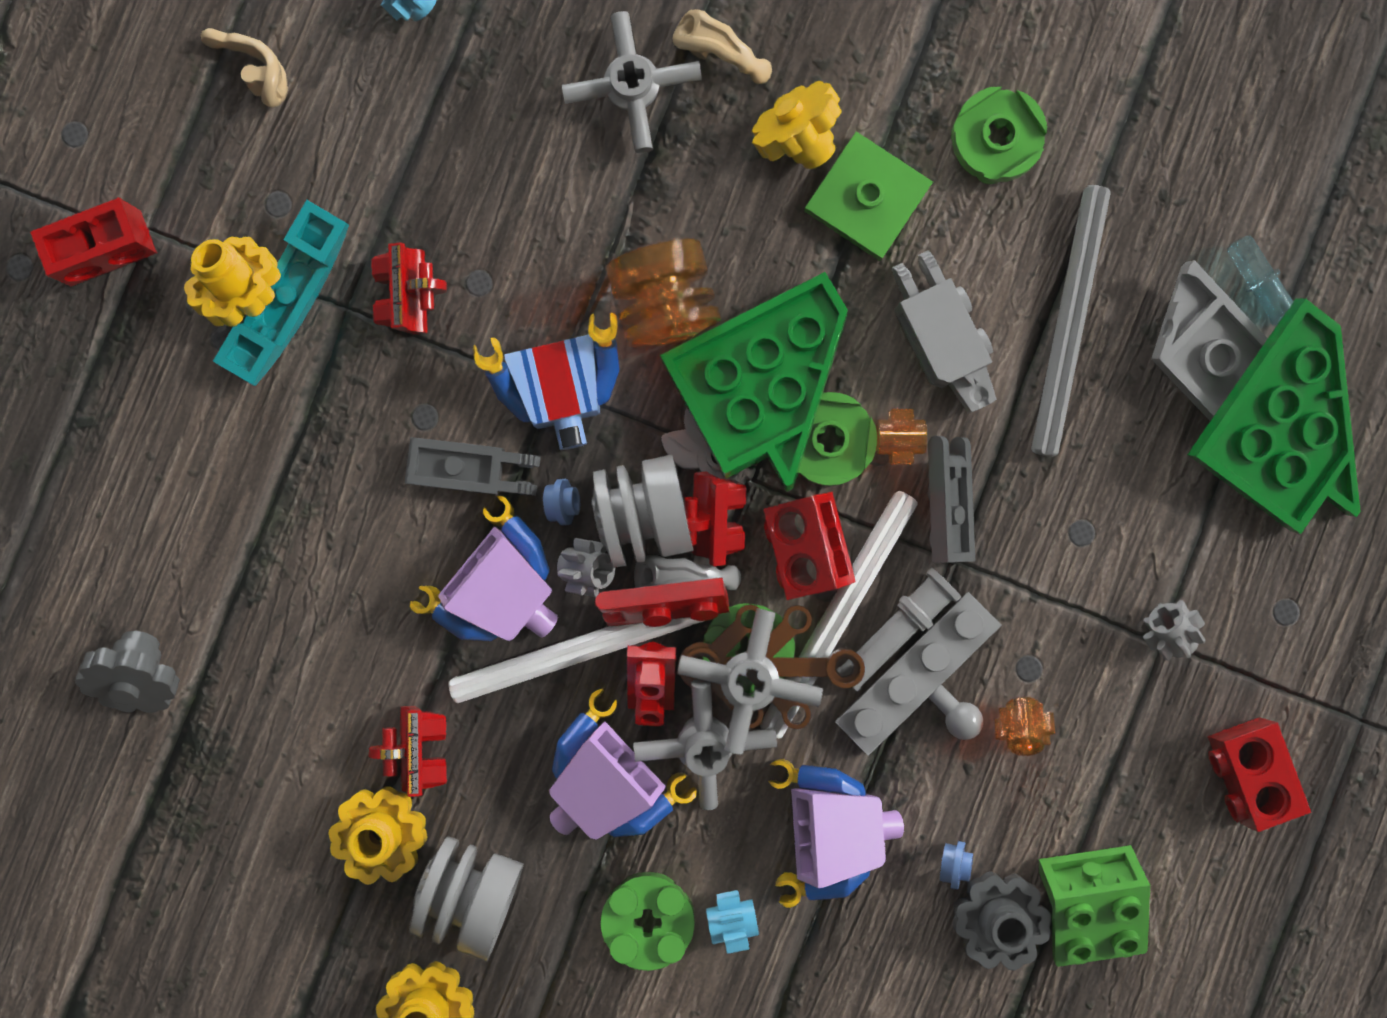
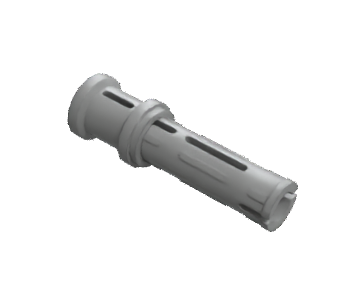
M932 567L927 571L928 578L909 597L903 595L899 599L897 606L900 609L856 652L863 659L865 665L863 679L853 687L856 691L860 690V687L919 628L922 631L925 629L929 630L933 626L932 619L951 600L957 602L961 598V595ZM848 659L837 669V672L841 676L849 675L853 669L852 662Z

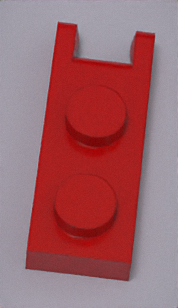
M723 577L606 591L598 594L595 599L598 610L603 612V619L609 626L643 623L646 626L657 627L669 624L672 619L690 617L696 621H708L716 618L718 614L730 613L728 594Z

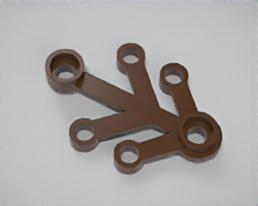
M752 604L742 606L737 611L736 620L711 644L705 642L691 644L681 655L692 658L706 657L710 662L726 665L733 658L726 655L747 633L752 631V628H747L741 623V615L746 610H754L756 612L759 607ZM793 605L787 608L783 614V621L771 631L766 657L774 664L778 676L829 677L831 682L838 687L851 688L856 686L864 677L865 665L863 659L853 650L838 649L832 652L828 658L774 657L796 634L806 632L812 623L811 614L805 607ZM793 611H802L806 616V622L801 628H793L789 625L788 618ZM840 659H849L853 664L852 672L847 676L838 675L835 670L836 663ZM747 669L746 677L756 687L761 688L763 681L757 678L756 670ZM680 675L682 680L692 687L691 683L696 678ZM711 682V689L733 711L734 705L725 697L721 684ZM774 697L771 701L782 713L783 721L788 727L802 729L808 725L811 719V711L807 704ZM801 706L804 708L805 717L801 722L794 723L788 719L787 713L791 707ZM762 708L758 709V716L754 721L750 722L749 729L757 727L762 722Z

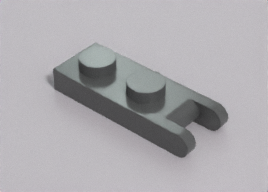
M932 436L928 441V498L931 513L930 545L932 548V563L975 561L971 444L965 437H955L950 443L949 455V442L944 436Z

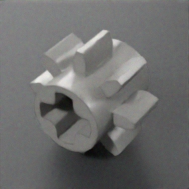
M575 538L574 547L565 549L559 556L557 563L558 576L567 582L566 592L597 597L599 588H605L612 582L615 568L609 554L605 553L606 549L601 542Z
M1179 600L1176 604L1160 603L1151 612L1150 616L1143 620L1150 632L1143 636L1144 640L1151 650L1158 649L1166 661H1169L1172 656L1189 658L1198 645L1206 641L1199 631L1205 625V622L1197 610L1189 611L1183 600Z

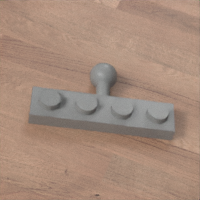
M966 592L835 722L869 756L929 698L946 715V727L954 737L961 740L976 737L983 727L981 711L971 703H959L942 683L1002 625L969 592Z

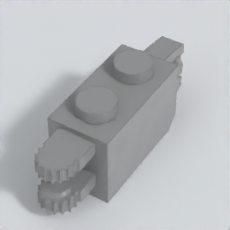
M927 250L918 255L920 269L931 287L919 293L910 271L903 263L892 267L896 283L905 299L898 304L894 312L929 383L940 388L949 385L969 414L997 400L986 367L992 363L989 354L993 353V348L985 331L982 328L976 329L969 315V312L972 311V305L965 290L961 286L956 288L951 278L945 280L934 256Z

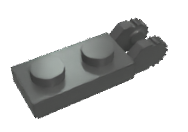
M410 437L405 484L499 495L500 492L536 496L537 485H532L531 482L501 481L503 463L530 469L540 467L541 457L505 452V449L500 447Z

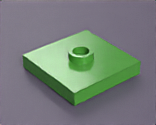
M856 131L805 207L804 212L881 261L933 181Z

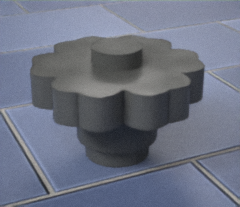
M128 631L122 634L121 639L114 643L112 650L99 648L96 651L87 652L82 664H80L75 684L80 687L82 694L99 698V703L105 707L115 708L123 712H133L139 709L146 713H155L169 708L171 699L175 698L180 679L175 675V670L172 667L159 664L162 656L159 650L160 643L154 636L140 631Z
M987 872L980 878L970 880L967 884L968 897L960 898L954 903L955 916L952 923L956 933L964 938L963 949L966 954L987 969L994 968L1001 962L1008 970L1015 971L1022 967L1023 964H1029L1036 960L1037 949L1035 945L1046 943L1049 940V926L1051 923L1050 912L1043 905L1039 904L1041 899L1040 891L1033 884L1025 881L1015 873L1009 874L1002 880L996 873Z

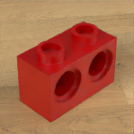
M120 197L30 231L46 275L69 286H74L157 254L141 210Z
M833 492L813 495L763 509L766 518L764 522L765 534L768 541L773 545L777 561L776 577L779 585L784 589L786 600L838 589L856 582ZM797 514L804 521L803 534L797 530L795 525ZM808 559L815 565V579L808 574Z
M1258 717L1208 736L1212 750L1208 752V757L1217 776L1224 779L1229 792L1228 795H1225V803L1230 815L1236 822H1240V824L1260 832L1312 813L1278 722ZM1250 742L1253 748L1252 757L1245 764H1241L1239 751L1244 744ZM1267 787L1269 790L1268 802L1263 807L1257 808L1256 796L1262 788Z

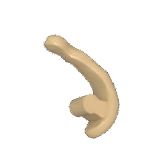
M689 10L682 17L672 37L673 44L677 48L688 50L703 60L707 58L709 52L714 53L721 60L736 65L740 72L750 74L751 80L755 84H763L770 79L772 73L771 63L767 59H757L752 49L736 36L730 26L710 17L702 10Z
M212 28L202 31V43L208 47L240 51L263 61L266 66H245L241 70V78L252 94L261 96L262 102L270 108L281 105L286 99L288 92L287 76L278 58L268 46L260 40L238 33H225Z

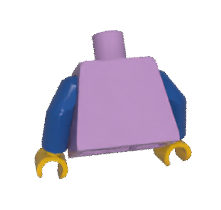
M497 496L505 505L504 513L500 517H492L490 512L484 507L483 514L493 525L503 526L502 530L500 531L494 526L441 592L433 586H419L421 591H425L429 595V604L425 608L417 601H410V608L418 614L432 613V619L461 640L493 641L501 637L511 641L524 626L542 638L553 629L558 619V615L543 605V602L552 591L545 581L550 571L539 538L520 517H514L512 504L505 497Z
M603 689L596 690L591 694L589 698L590 709L586 714L580 713L559 738L556 745L552 771L557 780L549 792L559 806L551 812L550 821L553 827L563 835L570 834L578 826L592 839H598L607 833L613 837L643 835L673 811V804L676 802L681 804L689 803L696 797L697 789L695 787L688 790L682 796H678L675 793L676 784L686 778L687 775L685 773L672 775L667 782V792L662 794L666 786L643 761L635 762L634 752L605 721L598 727L597 721L600 718L610 717L617 708V700H615L608 711L600 712L596 710L594 702L604 691Z
M777 759L773 761L770 765L784 766L788 770L789 776L785 782L769 780L768 782L772 787L782 789L791 783H798L799 788L791 789L797 875L791 872L783 873L777 878L775 885L778 887L790 885L796 890V893L780 896L779 903L784 907L791 908L796 906L803 896H807L810 901L849 896L869 877L871 870L882 867L885 863L884 840L897 839L903 836L904 823L902 816L897 810L882 812V802L879 797L866 794L861 782L835 768L802 765L800 769H795L788 760Z

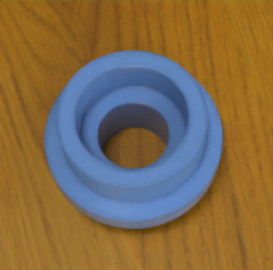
M557 479L555 484L546 485L544 489L543 506L548 521H558L560 525H570L574 515H578L580 512L579 492L576 487H571L567 479Z
M958 841L957 845L946 843L943 852L940 881L951 883V888L959 889L961 880L969 882L971 876L973 853L965 852L966 843Z

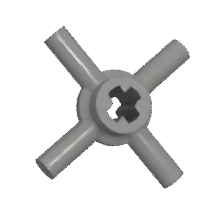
M620 11L611 15L618 58L608 66L604 78L562 85L565 104L608 97L615 106L628 111L635 153H646L653 150L646 107L656 98L659 87L702 80L699 61L656 68L650 60L637 55L629 13ZM635 77L638 87L628 89L625 79Z
M757 608L747 652L734 656L726 665L681 655L677 674L721 684L725 697L734 705L724 748L727 752L743 754L753 710L765 707L774 697L819 707L823 688L779 678L774 664L766 657L775 618V612ZM747 669H755L757 678L763 681L761 688L754 686L753 693L743 692V684L736 681L739 674L746 676Z
M695 679L691 683L694 717L684 724L678 738L633 743L635 762L679 757L682 763L698 776L700 808L713 810L718 806L716 774L726 767L732 755L731 752L724 750L729 729L717 718L713 717L711 682ZM775 729L748 731L744 751L777 747Z

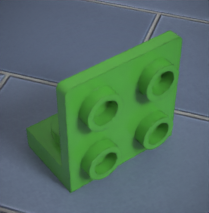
M1131 845L1039 859V874L1052 904L1053 959L1056 966L1131 957L1148 951L1150 884Z

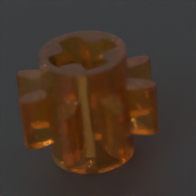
M891 409V411H888V420H877V455H889V465L914 464V454L926 453L925 419H914V409Z
M1031 697L1011 699L1006 703L1005 708H999V718L994 719L996 740H1006L1007 749L1019 756H1032L1040 753L1045 745L1051 744L1050 735L1056 734L1054 714L1051 712L1044 713L1043 704Z

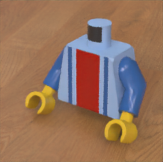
M610 313L611 327L608 329L596 327L594 323L595 317L592 314L589 318V335L504 354L506 363L502 361L503 354L500 342L496 338H490L496 352L490 357H483L478 353V349L474 345L472 350L475 363L479 368L485 370V374L498 400L520 421L532 422L533 426L537 429L554 426L560 450L586 445L587 441L581 419L600 414V405L610 400L620 371L617 342L614 339L617 334V317L614 313Z

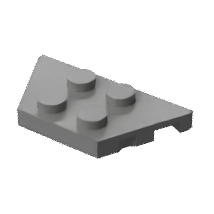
M1195 260L1187 261L1180 269L1151 360L1211 421L1268 338Z

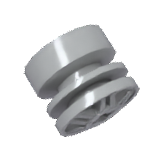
M673 455L642 461V483L634 485L624 465L617 466L620 488L611 489L605 469L593 472L594 492L592 505L600 541L607 550L614 568L627 565L624 544L632 543L637 563L645 561L646 539H655L663 557L693 551Z
M447 836L439 851L429 861L420 880L413 901V917L409 932L421 938L425 934L432 918H435L437 923L432 942L440 944L448 934L451 926L454 925L461 928L457 951L487 962L513 899L524 863L494 853L482 872L475 870L477 846L470 844L460 863H456L454 861L459 847V840Z

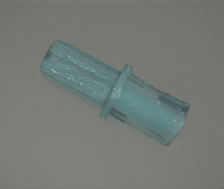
M1244 236L1233 242L1227 248V253L1248 284L1244 289L1247 293L1253 292L1269 317L1272 326H1275L1287 312L1293 300L1278 278V275L1281 273L1278 268L1272 269L1252 236Z

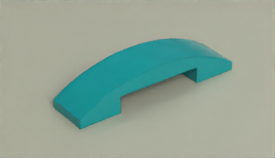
M309 200L305 201L283 239L289 244L277 263L281 277L278 282L271 286L275 293L273 301L265 306L260 315L256 317L246 316L243 323L240 322L237 326L232 327L213 362L252 385L256 386L285 350L313 306L339 254L349 224Z

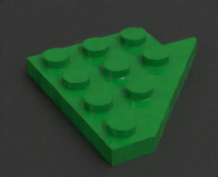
M826 272L660 355L666 371L725 479L768 458L786 492L794 487L847 318L848 309Z
M1296 298L1187 454L1282 526L1298 534L1303 532L1324 500H1327L1348 516L1357 517L1361 512L1341 325L1306 298Z

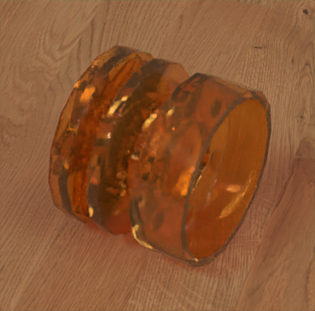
M677 239L645 246L625 253L611 260L605 266L614 299L637 301V303L630 305L618 314L621 324H636L623 332L628 347L673 344L694 337L699 332L721 321L717 306H703L715 299L713 288L690 287L691 284L708 274L700 240Z

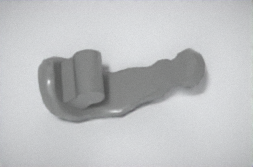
M646 555L645 561L636 562L634 570L635 588L723 577L726 590L733 591L739 587L742 579L740 570L733 565H727L722 570H719L713 566L696 564L685 558L666 559L658 555Z

